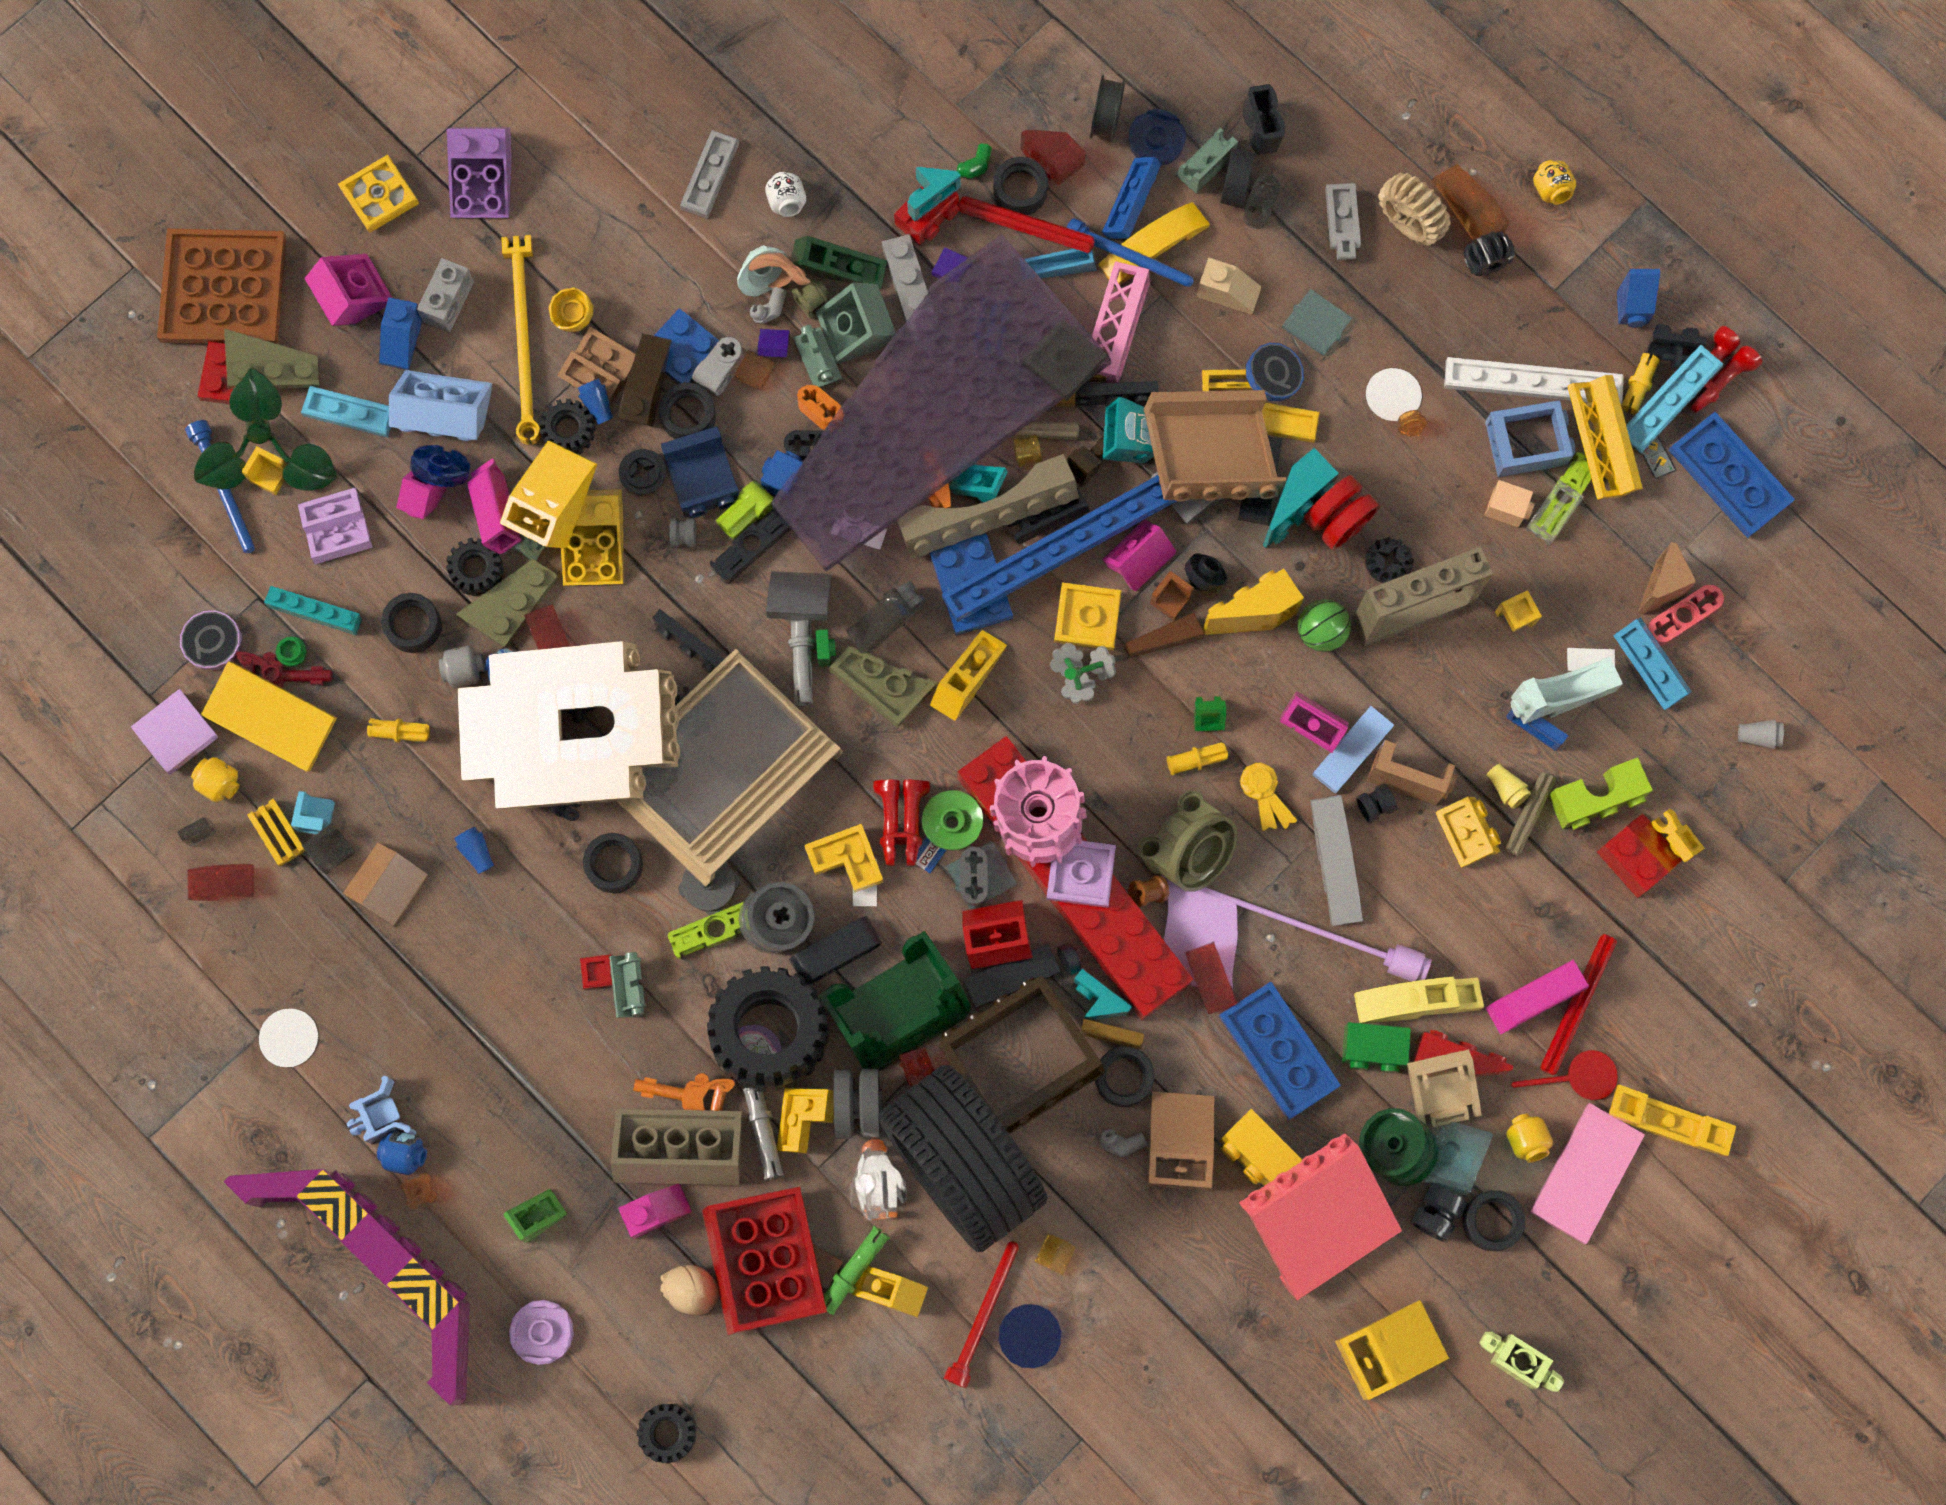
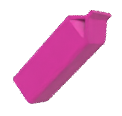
M492 458L471 473L472 478L467 482L483 546L498 554H502L521 541L520 533L500 524L510 494L505 476L496 465L495 459Z
M1573 959L1498 999L1485 1008L1501 1035L1588 989L1589 985Z

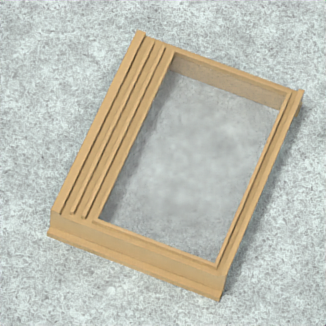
M737 649L675 706V711L679 718V725L676 729L677 742L680 746L678 767L642 768V773L646 780L645 790L643 791L644 799L617 801L705 887L715 879V872L831 758L835 761L843 754V750L743 657Z

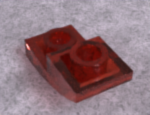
M553 604L524 614L538 650L570 647Z
M228 864L188 869V900L219 901L221 897H253L254 864Z
M1213 941L1185 952L1208 1015L1237 1005V999L1215 942Z

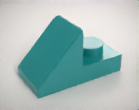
M916 167V179L924 189L919 188L910 195L907 201L908 214L914 221H917L960 189L961 175L958 171Z
M960 464L949 489L955 495L978 497L984 503L997 497L1008 470L1005 467Z
M1081 969L1074 978L1073 983L1077 985L1075 990L1089 1001L1092 997L1096 1000L1084 1019L1098 1020L1126 1016L1132 1006L1085 970Z

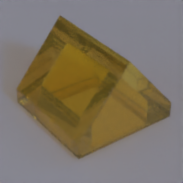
M1048 1233L1035 1263L1063 1276L1076 1247L1064 1239Z

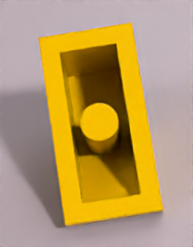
M868 1266L856 1282V1289L851 1294L918 1318L928 1287L907 1278Z

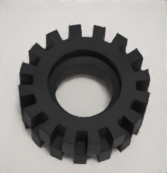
M566 398V403H562L561 399L556 400V406L553 407L552 404H549L547 406L549 411H543L541 414L543 420L539 421L543 440L545 444L547 441H552L572 452L578 451L580 455L584 452L582 448L586 447L588 449L591 446L590 440L594 441L595 438L594 431L596 429L591 413H589L586 406L583 407L581 402L577 400L575 403ZM565 418H572L579 424L577 433L571 437H562L556 432L558 423Z
M468 538V543L464 544L463 541L458 542L459 548L455 549L453 547L450 550L452 556H447L446 561L448 565H446V569L449 573L448 576L458 590L461 589L466 595L471 593L472 596H478L479 592L484 594L489 588L496 586V582H501L502 577L500 575L504 574L503 562L498 553L483 546L480 538H477V541H474L473 538ZM480 557L486 561V570L479 577H469L464 572V565L470 558Z
M675 1404L654 1406L639 1421V1429L637 1430L638 1445L644 1451L643 1453L655 1462L671 1463L681 1460L692 1450V1446L696 1442L697 1428L693 1422L694 1419L686 1409ZM665 1420L674 1422L679 1429L678 1440L671 1446H662L655 1439L657 1425Z

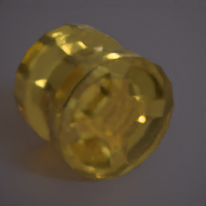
M1032 434L1023 440L1019 437L1012 439L1018 468L1024 467L1029 462L1035 464L1042 462L1040 445L1036 434Z

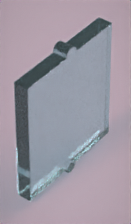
M1310 289L1298 305H1294L1292 314L1282 325V328L1324 356L1333 343L1340 340L1341 333L1352 320V317Z
M993 841L979 847L984 850L988 859V895L985 902L1017 885L1007 867L1008 861L1002 858ZM971 854L970 859L965 860V863L971 865V874H977V864L983 863V860L977 859V854ZM960 859L946 866L956 885V892H960ZM971 879V889L965 890V893L971 894V899H977L978 894L983 893V890L977 888V879ZM967 905V906L969 907V909H974V908L978 907V906H975V907H974V906H969V905Z

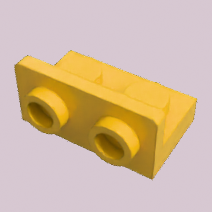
M1468 796L1435 812L1461 868L1489 855L1501 852L1498 846L1501 844V840L1493 827H1489L1485 819L1488 813L1481 800Z

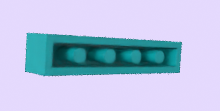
M270 586L264 604L270 609L355 636L363 619L359 613L274 586Z

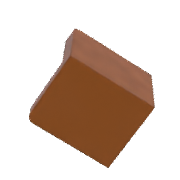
M1169 571L1152 593L1150 604L1174 621L1192 598L1194 587L1172 571Z

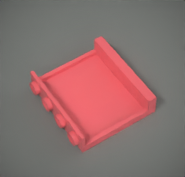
M1345 1133L1340 1137L1332 1139L1328 1145L1314 1154L1305 1157L1299 1164L1279 1174L1273 1181L1259 1190L1253 1191L1247 1198L1239 1202L1240 1206L1250 1216L1281 1273L1279 1278L1283 1285L1296 1300L1310 1293L1402 1231L1359 1146Z

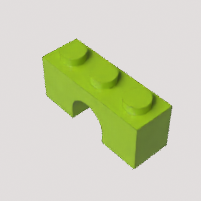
M1638 757L1611 767L1603 774L1608 785L1606 796L1598 797L1592 795L1586 789L1582 779L1554 789L1548 798L1562 829L1572 826L1573 830L1590 824L1589 819L1600 815L1601 819H1605L1617 814V808L1627 804L1630 809L1645 803V797L1653 790Z

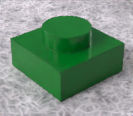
M828 629L816 630L819 667L831 666L830 657L836 656L835 638L829 639Z

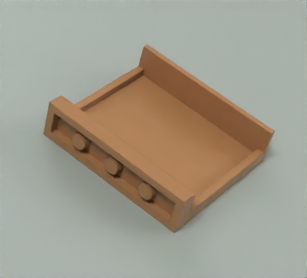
M1265 390L1151 392L1144 407L1164 500L1183 502L1189 499L1213 501L1224 498L1242 500L1245 498L1261 497L1262 499H1271L1278 497L1286 483V477H1277L1262 414V409L1267 401Z

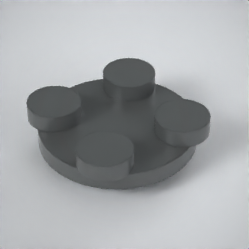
M724 863L715 872V879L705 887L686 869L678 890L680 895L686 898L693 907L705 911L708 915L720 912L722 907L729 903L735 890L740 885V879Z

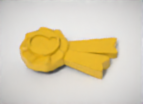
M1258 762L1245 767L1240 778L1241 788L1245 795L1258 801L1262 831L1268 828L1277 829L1273 813L1282 827L1287 829L1289 823H1296L1297 819L1274 793L1278 784V778L1274 769L1269 765Z

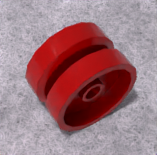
M1353 475L1345 477L1328 490L1310 508L1303 519L1313 531L1326 528L1323 532L1322 540L1333 551L1359 533L1381 507L1370 494L1359 497L1363 486Z

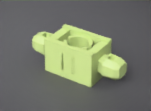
M1493 1332L1484 1333L1479 1342L1480 1345L1490 1354L1495 1352L1490 1363L1531 1389H1538L1542 1382V1387L1550 1391L1558 1392L1564 1379L1556 1371L1548 1370L1553 1363L1552 1359L1512 1334L1506 1335L1503 1341H1501L1502 1337ZM1520 1352L1524 1353L1528 1358V1365L1535 1367L1533 1370L1525 1369L1521 1371L1515 1365V1358L1508 1356L1510 1353L1512 1355Z

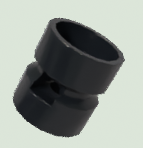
M1432 1183L1423 1198L1426 1203L1425 1206L1418 1207L1410 1223L1425 1234L1447 1243L1455 1229L1453 1220L1461 1218L1468 1203L1452 1191Z

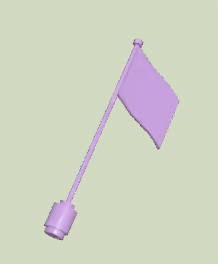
M1164 877L1169 885L1165 943L1194 979L1191 986L1235 1001L1232 973L1238 939L1237 905L1384 958L1383 965L1388 966L1387 973L1411 982L1425 980L1432 959L1425 957V953L1397 944L1395 949L1389 947L1386 953L1207 887L1196 892H1185Z

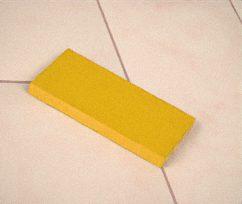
M232 661L227 662L201 716L307 772L311 770L337 719L332 714Z

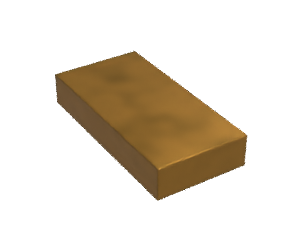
M1087 1019L1083 1020L1081 1027L1083 1036L1135 1049L1141 1048L1144 1039L1143 1033Z

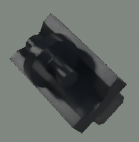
M1657 324L1646 353L1650 354L1649 358H1652V355L1663 361H1670L1671 370L1677 371L1681 363H1684L1700 345L1704 348L1706 347L1707 339L1706 337H1700L1697 328L1687 327L1683 329L1680 335L1672 334L1669 325Z

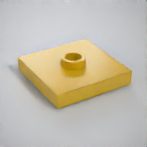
M1062 582L1054 643H1072L1076 646L1091 648L1105 646L1108 650L1114 651L1122 590Z

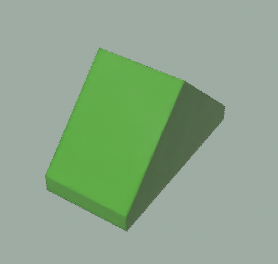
M548 1189L506 1211L503 1215L520 1241L529 1243L564 1218L567 1213L552 1190Z

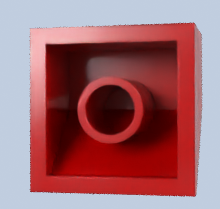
M1643 813L1597 851L1598 855L1637 898L1647 892L1682 861L1681 857L1673 853L1670 843L1666 838L1653 828L1652 823Z

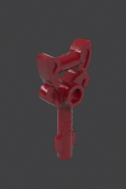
M248 652L236 653L237 659L244 666L243 668L255 674L256 667H261L262 678L283 688L284 682H310L311 686H324V682H332L333 680L332 670H324L323 666H311V670H284V666L280 661H277V657L273 652L265 653L262 658Z

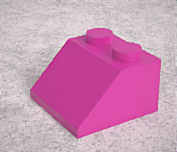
M367 254L321 257L305 278L332 326L356 324L385 308L388 297L393 298Z

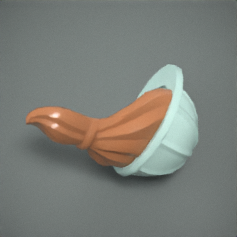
M764 245L750 251L737 277L739 289L747 296H760L775 287H784L792 281L798 285H808L810 283V280L806 278L804 270L793 264L784 251Z

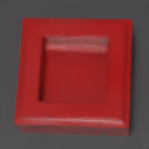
M611 954L580 958L584 990L613 987L609 959L612 956Z

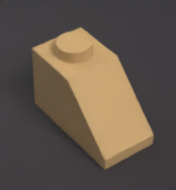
M1208 258L1199 283L1197 297L1252 315L1261 286L1237 266Z

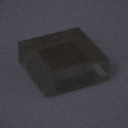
M206 817L177 831L181 840L191 847L217 832L214 824Z

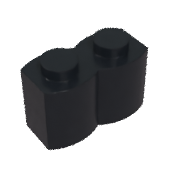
M1270 84L1250 87L1242 108L1243 118L1250 128V144L1257 155L1277 152L1285 133L1283 118L1277 111L1278 98Z

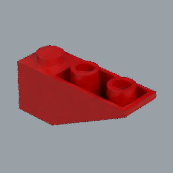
M1430 1030V1033L1424 1032L1420 1035L1411 1062L1469 1049L1473 1059L1475 1077L1507 1074L1514 1067L1506 1063L1507 1058L1495 1053H1489L1488 1056L1477 1052L1475 1045L1460 1041L1459 1044L1447 1040L1448 1036L1435 1030Z

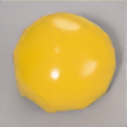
M575 287L559 291L552 297L549 305L551 321L563 331H581L589 325L593 317L591 299L586 293Z

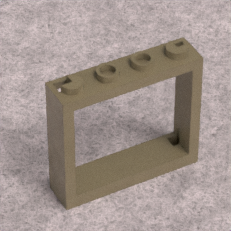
M1480 546L1368 589L1352 619L1363 646L1474 605L1492 577L1493 572ZM1460 588L1462 589V591L1458 593L1455 592V590H1458ZM1382 590L1386 598L1380 599L1377 602L1374 593Z

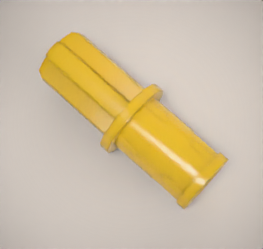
M370 718L368 723L372 724V726H367L369 738L394 739L397 743L401 740L426 742L430 737L429 725L403 722L401 718L396 719V721Z
M1221 742L1199 749L1192 747L1191 751L1167 756L1166 760L1170 774L1175 775L1176 773L1195 768L1199 771L1202 770V766L1227 760L1228 751L1225 744Z

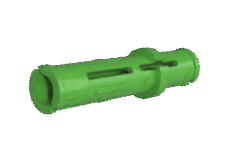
M874 1225L868 1236L840 1274L836 1273L832 1278L834 1282L823 1295L825 1305H828L826 1308L828 1313L834 1315L847 1294L854 1292L856 1282L887 1240L890 1239V1236L885 1232L881 1233L882 1230Z

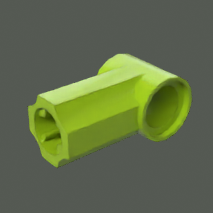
M756 480L746 485L739 493L738 500L716 520L721 529L733 540L757 519L761 520L774 509V505L777 504V500Z

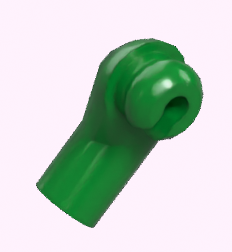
M979 144L975 158L958 164L957 171L961 178L973 179L985 174L992 151L990 145Z

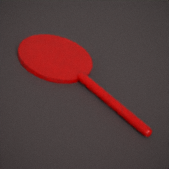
M1588 1050L1574 1057L1569 1065L1568 1075L1514 1081L1511 1083V1086L1517 1088L1569 1081L1571 1087L1579 1096L1588 1100H1599L1607 1097L1614 1090L1618 1075L1614 1062L1606 1054L1596 1050Z

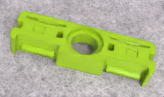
M1580 452L1574 455L1567 471L1560 477L1544 502L1545 505L1535 521H1532L1530 524V530L1547 541L1553 540L1592 479L1588 463L1585 460L1586 455ZM1567 490L1572 496V501L1567 504L1561 503L1556 497L1557 491Z
M744 902L669 932L668 939L677 959L682 960V954L686 956L705 948L704 945L709 949L736 938L735 933H741L738 919ZM713 921L724 923L725 932L722 936L712 937L709 935L708 927Z

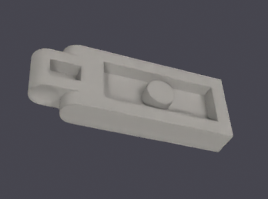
M1327 184L1325 194L1330 249H1336L1337 260L1356 259L1355 248H1360L1361 246L1356 184Z

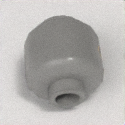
M469 645L448 649L444 652L443 658L439 659L442 680L444 683L448 682L453 688L478 683L481 679V672L486 671L483 654H477L476 650Z

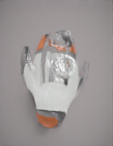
M879 1139L868 1140L862 1147L861 1157L850 1184V1205L852 1209H856L859 1201L865 1221L898 1218V1212L896 1211L897 1196L902 1204L907 1199L905 1181L900 1172L891 1164L884 1142Z

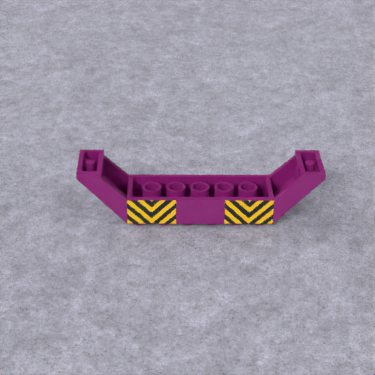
M325 1169L234 1175L228 1176L223 1181L245 1204L261 1208L266 1202H301L431 1330L432 1377L427 1384L449 1405H461L466 1400L470 1304L464 1299L467 1293L456 1282L446 1281L442 1277L445 1271L432 1259L429 1261L427 1258L423 1259L419 1255L423 1251L420 1246L411 1238L401 1237L397 1233L400 1227L390 1217H384L382 1214L378 1215L375 1212L378 1208L376 1203L366 1194L356 1193L353 1190L356 1184L343 1172L339 1173L337 1170L330 1172Z

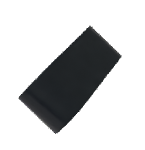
M865 916L799 951L789 961L795 972L804 977L805 984L809 985L872 952L882 945V941L869 918Z

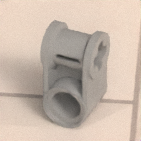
M725 337L719 340L708 356L696 367L692 379L715 396H719L744 364L745 357L740 343L732 337ZM733 352H735L734 356L727 355L725 357V353L732 354Z

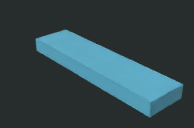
M1700 345L1628 422L1626 427L1632 447L1642 454L1722 368L1723 363Z

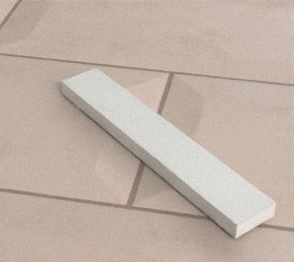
M1447 357L1444 388L1571 401L1568 385L1590 382L1604 375H1613L1621 404L1624 374ZM1580 391L1582 400L1587 402L1585 391Z

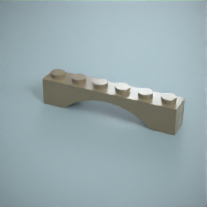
M1064 454L1035 464L1028 475L1015 487L990 501L961 508H936L921 505L899 513L895 517L910 558L913 559L918 556L927 555L940 548L954 545L973 536L982 535L1003 525L1012 524L1025 517L1039 514L1058 505L1067 504L1079 498L1072 471Z

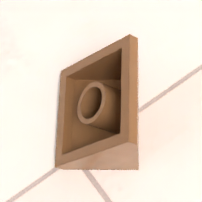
M1671 542L1657 558L1638 613L1644 615L1681 599L1696 583L1676 543Z
M377 843L343 894L395 927L429 875L397 852Z

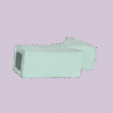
M1608 657L1555 677L1535 679L1533 677L1521 683L1511 696L1512 701L1510 703L1517 718L1521 717L1523 724H1526L1548 714L1552 718L1616 692L1623 683L1611 658Z

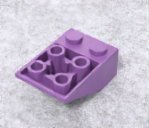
M510 127L447 128L450 218H509L512 159Z

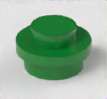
M286 637L276 647L277 659L285 666H297L304 661L307 655L306 645L297 637Z

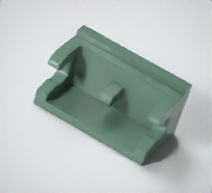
M1221 128L1186 163L1182 164L1175 173V176L1196 194L1229 162L1232 149H1237L1238 141L1233 136L1227 141L1222 135L1224 132Z

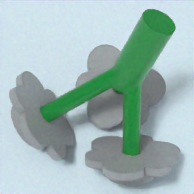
M1066 643L1061 649H1055L1052 653L1054 659L1050 662L1051 669L1054 672H1060L1062 676L1066 677L1065 686L1061 689L1062 696L1066 699L1071 698V702L1074 704L1080 703L1081 700L1090 701L1094 697L1093 689L1096 684L1094 680L1089 679L1086 672L1091 671L1094 674H1098L1100 680L1112 678L1116 674L1114 667L1115 658L1109 654L1105 646H1099L1096 650L1091 651L1090 658L1092 660L1089 665L1084 667L1081 661L1083 652L1076 650L1072 643Z

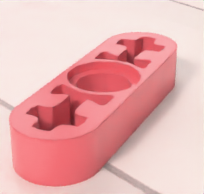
M1705 585L1655 617L1647 627L1660 646L1666 645L1715 613L1724 602L1723 592L1715 585ZM1705 595L1707 597L1712 595L1715 598L1712 604L1707 603L1700 609L1697 607V604L1704 599ZM1680 608L1688 609L1692 613V621L1688 623L1681 622L1677 617V610ZM1669 621L1673 626L1664 633V636L1662 634L1655 635L1654 631L1657 627L1662 628Z

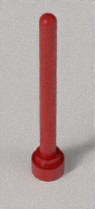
M1010 1241L1006 1245L957 1363L953 1362L952 1367L948 1366L943 1379L967 1389L971 1376H969L971 1369H969V1365L1019 1250L1017 1242Z

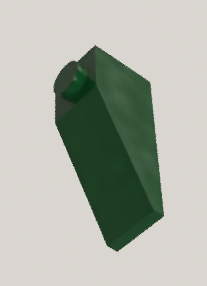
M811 236L796 239L791 256L793 264L803 269L807 274L850 284L853 282L878 284L879 289L882 287L887 260Z

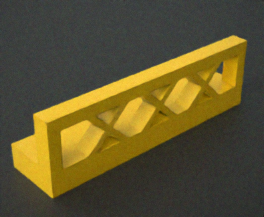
M1604 375L1590 382L1568 385L1597 500L1618 498L1643 489L1613 375ZM1580 391H1585L1587 404L1582 400ZM1589 420L1593 423L1595 432L1590 429ZM1596 448L1601 452L1602 461L1597 457ZM1604 477L1609 482L1610 491H1606L1603 481Z

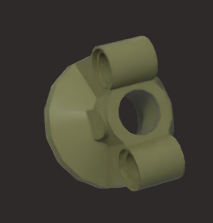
M1188 791L1178 800L1179 812L1173 814L1164 822L1157 836L1149 835L1141 839L1137 845V853L1151 873L1163 875L1185 892H1196L1210 885L1229 864L1236 849L1238 832L1235 822L1208 804L1200 792Z

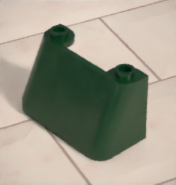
M926 931L910 937L905 942L902 949L904 960L852 991L847 984H833L826 991L819 994L825 1008L863 1069H879L881 1071L958 1024L970 1013L971 1005L959 980Z

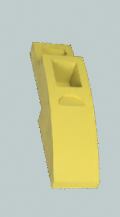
M1444 977L1373 988L1354 994L1359 1023L1363 1024L1412 1020L1425 1015L1480 1011L1484 1008L1478 977L1466 979Z

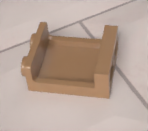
M1384 740L1375 755L1367 782L1376 785L1384 783L1390 790L1435 806L1442 798H1447L1449 792H1452L1457 779V775L1453 774L1455 765L1449 763L1439 778L1391 761L1396 743Z

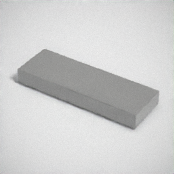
M711 130L681 201V210L708 219L739 146V139Z

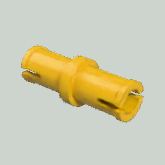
M1642 354L1634 376H1631L1628 381L1630 386L1621 404L1623 411L1628 413L1631 405L1632 410L1630 414H1637L1639 412L1646 392L1651 390V380L1657 365L1660 363L1658 357L1652 355L1649 363L1648 358L1650 354Z

